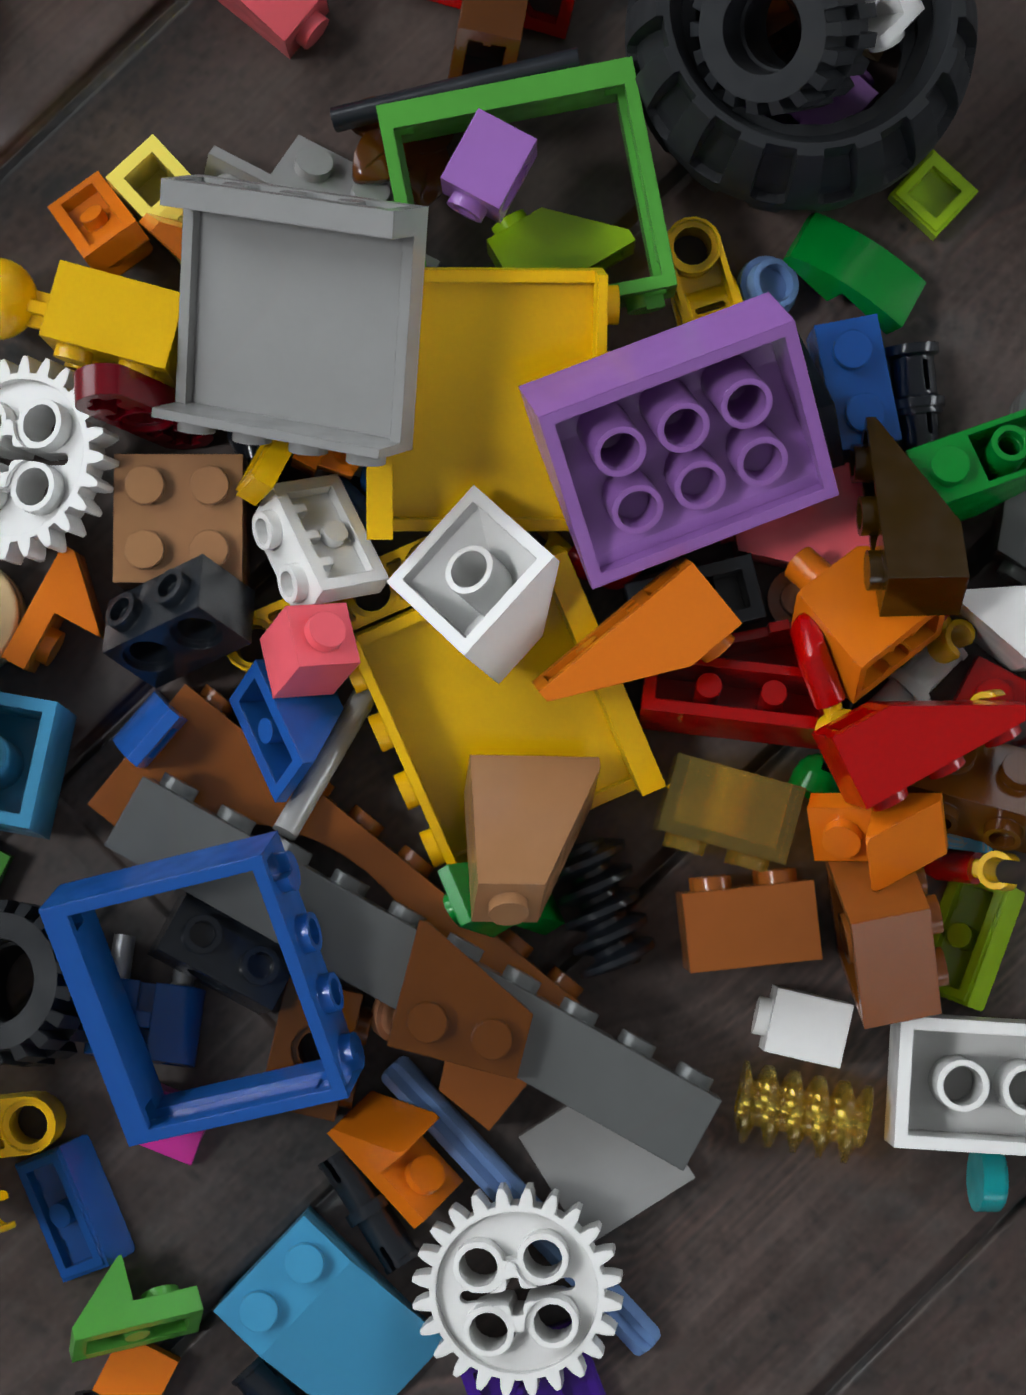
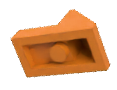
M99 171L93 173L47 206L90 268L120 276L153 251V246L148 236Z
M67 547V551L64 553L58 552L1 658L32 673L36 672L40 663L45 666L50 665L59 652L65 638V632L59 630L64 619L104 639L105 623L84 556Z
M841 793L810 794L807 813L814 861H868L872 891L882 890L947 854L948 839L942 793H909L908 797L900 803L877 812L872 811L871 808L867 810L846 803Z
M370 1091L327 1134L415 1229L464 1180L422 1136L440 1118L437 1114L375 1091Z

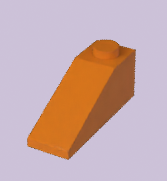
M681 556L534 679L532 683L544 699L549 702L690 667L700 659L704 663H708L716 659L732 645L735 637L731 633L742 622L694 563Z

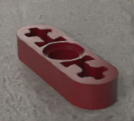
M115 363L85 365L75 370L73 374L75 408L84 414L170 449L200 448L210 444L214 439V434L195 435L179 432L177 430V422L151 417L152 407L175 402L176 389L127 366Z

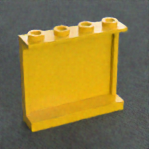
M425 267L413 449L386 457V464L383 466L366 467L367 540H393V531H432L473 485L525 531H569L538 449L518 386L610 352L607 351L608 325L619 324L620 290L619 285H608V274L603 268Z
M559 544L547 549L560 563L543 636L499 684L459 652L414 608L354 634L361 663L350 674L349 678L356 694L367 689L371 693L379 712L368 716V721L382 752L395 747L404 771L393 775L408 810L418 806L422 808L430 828L419 832V835L434 868L444 863L447 865L468 862L464 789L470 755L599 757L600 771L591 809L636 789L642 796L666 787L623 683L549 702L544 699L532 683L534 679L598 626L568 553Z

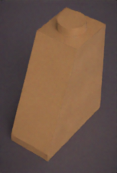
M470 755L464 789L472 922H494L503 926L516 925L522 922H538L592 807L600 771L599 757Z

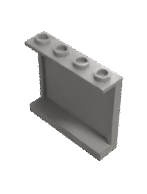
M202 174L161 178L160 205L183 209L175 402L152 407L151 417L177 422V430L187 434L208 435L216 433L217 429L232 432V441L240 444L267 445L272 443V440L288 442V451L298 455L321 456L328 454V450L346 453L345 461L356 466H383L386 464V457L412 450L429 206Z

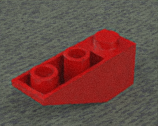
M1012 700L868 701L813 731L811 734L845 802L867 810L871 808L872 811L877 812L888 809L903 801L909 795L907 787L926 776L930 780H935L957 771L966 763L963 756L983 744L986 748H992L1017 737L1022 732L1019 724L1026 721V703Z

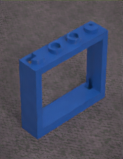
M278 830L60 884L38 910L129 1147L347 1099L362 1069H364L365 1055L362 1042L356 1032H349L342 1012L344 996L341 983L334 972H328L320 951L322 948L320 924L313 912L306 911L299 892L301 876L297 860L291 851L284 850ZM253 871L321 1059L164 1094L95 909Z

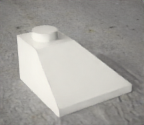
M473 485L386 582L459 652L499 684L543 636L560 561Z

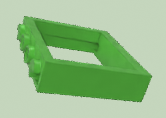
M632 56L376 105L394 202L414 204L403 143L464 132L467 130L478 108L506 123L616 102L650 277L609 285H619L620 308L626 307L628 315H640L661 310L666 306L664 299L674 298L678 284L640 93L635 80L636 73Z

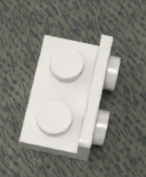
M338 474L276 483L273 489L262 499L252 517V531L255 542L260 549L265 551L277 576L279 592L290 606L325 604L380 593L389 579L371 540H367L366 530Z

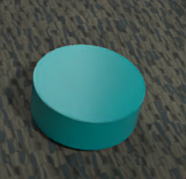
M969 1153L966 1185L969 1203L974 1212H1000L1004 1208L1009 1189V1174L1005 1155Z

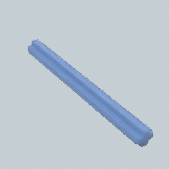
M401 1056L395 1060L381 1076L382 1082L400 1101L432 1111L440 1117L427 1131L493 1202L496 1201L497 1189L502 1182L507 1183L513 1199H520L526 1187L522 1179L409 1057ZM536 1196V1201L542 1202V1201ZM548 1240L532 1242L534 1247L551 1265L558 1264L562 1260L561 1252L554 1243ZM564 1278L571 1287L575 1285V1281L572 1278ZM619 1284L607 1288V1290L624 1296L621 1310L604 1312L618 1323L615 1334L634 1355H643L661 1337L658 1326Z

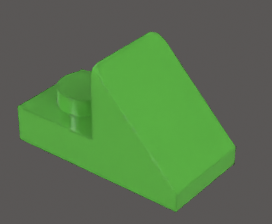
M118 1255L72 1327L69 1347L72 1363L198 1332L204 1309L197 1285L184 1289H179V1286L176 1284L161 1285L143 1293L141 1299L133 1300L123 1257Z

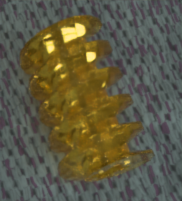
M745 1059L739 1077L733 1114L738 1142L745 1143L754 1127H761L763 1145L766 1148H771L778 1134L785 1132L790 1153L796 1154L804 1138L809 1137L812 1138L815 1158L821 1159L830 1142L837 1143L840 1163L847 1164L855 1148H861L866 1140L873 1110L874 1089L873 1086L866 1085L855 1100L851 1082L841 1079L829 1096L826 1077L816 1074L804 1090L801 1073L794 1069H790L781 1084L778 1085L775 1066L765 1064L755 1080H753L750 1061Z

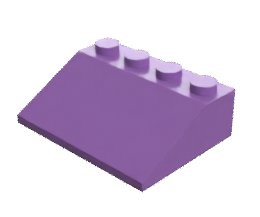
M769 292L518 386L538 449L592 589L839 495L795 320Z

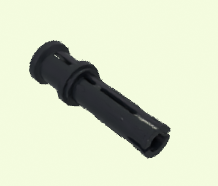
M912 342L884 348L886 360L890 362L893 395L902 436V450L905 452L914 447L940 439L938 414L943 413L945 396L938 394L934 356L940 352L939 342Z

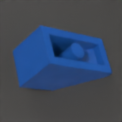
M255 659L230 697L229 702L275 803L286 802L315 762L344 708L337 691L332 695L273 699L264 659Z

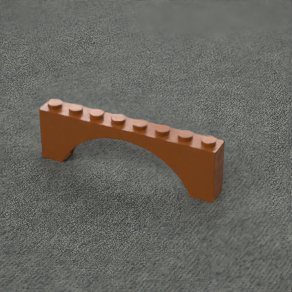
M184 684L169 704L188 721L146 769L136 767L125 757L88 802L91 808L115 826L142 777H151L160 782L165 772L198 789L199 793L194 802L217 814L221 805L224 804L255 821L258 825L273 827L288 800L275 803L241 726L229 717L233 713L229 700L209 684H206L200 692L192 686ZM330 782L328 783L300 831V835L318 841L347 857L372 876L386 889L395 901L426 917L427 921L432 923L446 938L452 932L483 949L485 952L480 959L481 963L501 974L507 964H510L542 983L537 992L538 995L560 1006L564 997L567 996L586 1007L585 1004L577 999L584 991V988L556 965L546 974L530 961L528 956L534 948L512 929L508 928L492 938L459 927L445 909L443 896L446 892L428 878L435 868L406 844L398 853L378 837L385 827L357 804L349 812H346L328 797L336 788ZM444 1061L439 1091L490 1131L527 1083L518 1078L515 1080Z

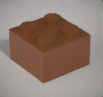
M825 861L837 953L864 1029L942 1014L939 987L949 985V974L941 946L935 947L933 935L943 933L944 926L937 896L935 894L928 895L924 867L882 890L872 891L868 861Z
M790 867L752 871L753 883L732 885L731 875L726 874L688 878L689 890L675 892L683 968L690 973L823 959L814 880L797 878L796 868Z

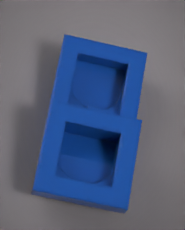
M156 689L113 738V742L120 752L133 765L143 769L149 766L188 721L169 704L171 701Z

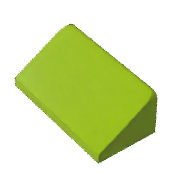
M948 881L940 902L944 932L933 935L935 947L941 946L949 974V985L939 987L940 997L980 1012L983 1011L1025 897L1023 891L1017 888L1012 891H999L986 888L982 883L967 884Z

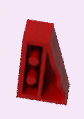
M785 619L770 622L767 627L731 633L735 637L734 642L716 659L708 663H704L700 659L690 667L643 678L639 723L642 729L819 750L811 733L815 731V725L818 719L824 715L823 709L814 708L801 675L790 635L792 622Z

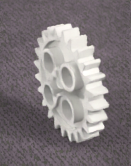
M23 356L19 365L6 359L0 360V457L13 460L9 466L0 463V560L15 565H22L24 558L40 563L44 562L46 548L60 553L66 552V532L84 538L87 535L81 520L84 514L87 513L97 517H101L103 514L100 507L94 501L96 493H113L114 490L112 485L102 479L103 471L119 467L120 462L105 455V448L115 444L119 440V435L101 428L106 422L84 414L75 408L73 378L75 371L48 358L40 362L30 356ZM55 424L54 431L51 434L52 427ZM37 455L49 461L68 459V462L65 465H47L31 460ZM48 487L47 494H46V496L43 498L44 493H45V490H46V488Z
M502 1182L497 1189L496 1201L491 1203L479 1188L474 1191L471 1197L473 1211H468L458 1202L452 1204L448 1212L455 1227L437 1220L430 1232L440 1245L423 1243L419 1250L418 1256L432 1266L416 1269L412 1276L413 1283L429 1289V1291L416 1296L412 1304L414 1310L432 1312V1316L423 1323L420 1333L421 1335L440 1333L442 1339L433 1354L435 1358H441L454 1352L459 1358L452 1375L457 1378L470 1367L478 1370L476 1389L480 1391L487 1385L492 1376L500 1378L502 1395L510 1394L515 1380H523L527 1393L529 1395H536L540 1378L546 1377L556 1391L561 1390L564 1383L563 1368L567 1367L580 1378L585 1375L587 1365L582 1355L583 1352L594 1358H602L605 1345L596 1334L605 1336L615 1335L618 1323L604 1312L622 1309L624 1296L607 1290V1288L615 1286L622 1281L623 1269L604 1267V1263L614 1256L616 1246L614 1243L595 1245L594 1240L601 1230L602 1223L600 1220H597L582 1227L577 1222L583 1207L581 1202L578 1201L566 1212L558 1209V1189L554 1188L543 1203L536 1201L535 1188L532 1182L527 1183L520 1199H513L507 1183ZM537 1240H548L559 1248L562 1260L552 1266H542L531 1258L528 1246ZM474 1248L490 1252L497 1262V1270L490 1274H478L472 1271L465 1260V1253ZM510 1278H518L521 1288L530 1289L526 1300H517L514 1290H506ZM560 1278H572L575 1281V1285L571 1288L558 1285L546 1286L558 1281ZM464 1291L472 1293L490 1292V1294L471 1301H466L461 1296V1293ZM549 1304L559 1305L570 1314L572 1323L560 1330L551 1329L540 1320L538 1310ZM483 1313L498 1315L505 1322L508 1331L505 1335L498 1338L488 1337L477 1328L475 1317Z

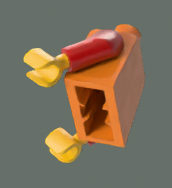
M869 546L855 547L833 565L813 548L805 547L791 559L785 570V576L800 589L796 595L790 635L799 669L814 708L823 709L824 715L818 719L815 730L851 711L850 709H843L841 702L845 698L853 704L856 703L926 646L928 653L936 662L945 664L960 658L959 649L956 647L968 646L973 643L975 638V629L971 623L964 619L952 620L950 615L880 617L876 590L867 591L864 583V555L866 550H870Z

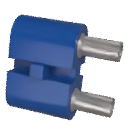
M114 934L111 954L153 1064L194 1068L196 1065L206 990L195 988L194 979L174 968L171 984L157 982L153 984L130 979L136 937ZM89 1042L85 1043L83 1054L94 1056Z

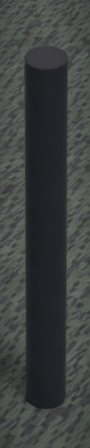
M575 47L331 107L332 124L338 133L379 123L376 105L583 66L579 48Z

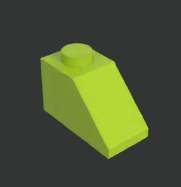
M543 207L529 215L525 213L524 209L507 215L501 223L497 222L491 228L494 235L486 239L487 254L496 268H603L604 270L632 255L636 241L629 229Z

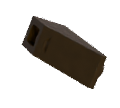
M866 417L861 444H851L849 454L851 482L861 483L863 496H859L857 500V531L859 536H869L870 550H866L864 555L865 588L867 591L876 590L880 617L959 615L970 578L961 521L876 417Z

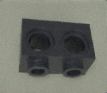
M201 554L109 600L105 615L106 623L102 653L157 689L252 644L255 591L210 558Z

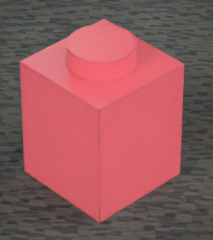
M347 603L285 606L259 639L273 699L332 695L361 663Z

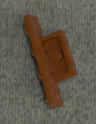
M1005 743L996 747L986 748L983 744L963 756L966 763L957 771L935 780H930L926 776L907 787L909 793H942L947 834L950 833L984 842L987 846L996 850H1014L1026 853L1025 748Z

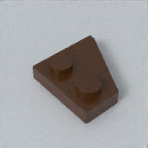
M419 920L387 1046L517 1080L533 1012L497 983L473 959L469 958L440 933L432 923Z

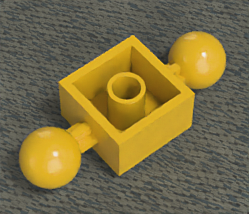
M0 258V340L17 336L27 327L40 330L39 336L54 350L53 357L64 361V366L73 371L94 363L121 364L176 389L180 292L60 260L51 293L37 290L33 278L21 265L12 260Z

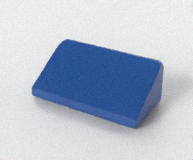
M81 1135L14 1164L63 1283L112 1265L118 1255H122L124 1258L134 1252L135 1244L88 1135Z

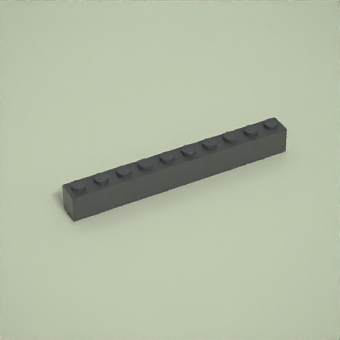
M165 772L160 782L151 777H142L104 846L140 865L253 837L255 835L251 834L256 822L224 804L221 805L217 814L194 802L199 793L198 789ZM280 836L284 850L291 851L297 860L301 876L299 892L307 912H313L320 924L322 932V948L320 951L328 972H334L340 979L396 1010L419 920L427 921V918L395 900L392 901L387 910L365 898L370 889L369 885L338 868L335 869L331 878L308 866L313 856L312 853ZM253 871L180 888L279 944ZM450 932L447 937L448 940L469 958L473 959L497 983L533 1012L517 1078L684 1171L722 1102L717 1094L709 1090L714 1079L681 1060L675 1070L670 1069L652 1058L657 1049L653 1044L622 1028L617 1038L594 1026L599 1014L567 996L564 997L560 1006L537 994L542 984L540 981L510 964H507L502 974L480 962L485 952L483 949Z

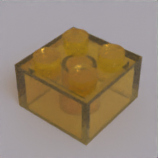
M677 753L671 757L665 779L666 787H663L652 827L654 831L665 833L662 846L698 856L704 855L706 845L727 851L724 863L756 872L767 871L769 863L786 865L806 788L682 753Z

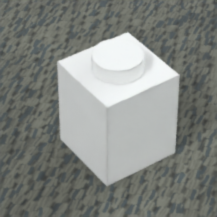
M772 984L770 998L763 996L758 998L751 1033L761 1035L758 1047L765 1052L840 1069L854 1005L846 1001Z

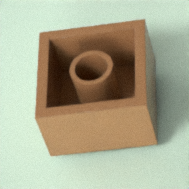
M114 454V459L120 461L119 467L114 468V584L124 590H131L169 569L204 554L250 587V503L237 496L238 491L235 490L249 466L243 454Z

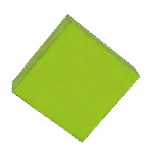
M932 149L889 194L887 199L927 237L934 241L979 191Z

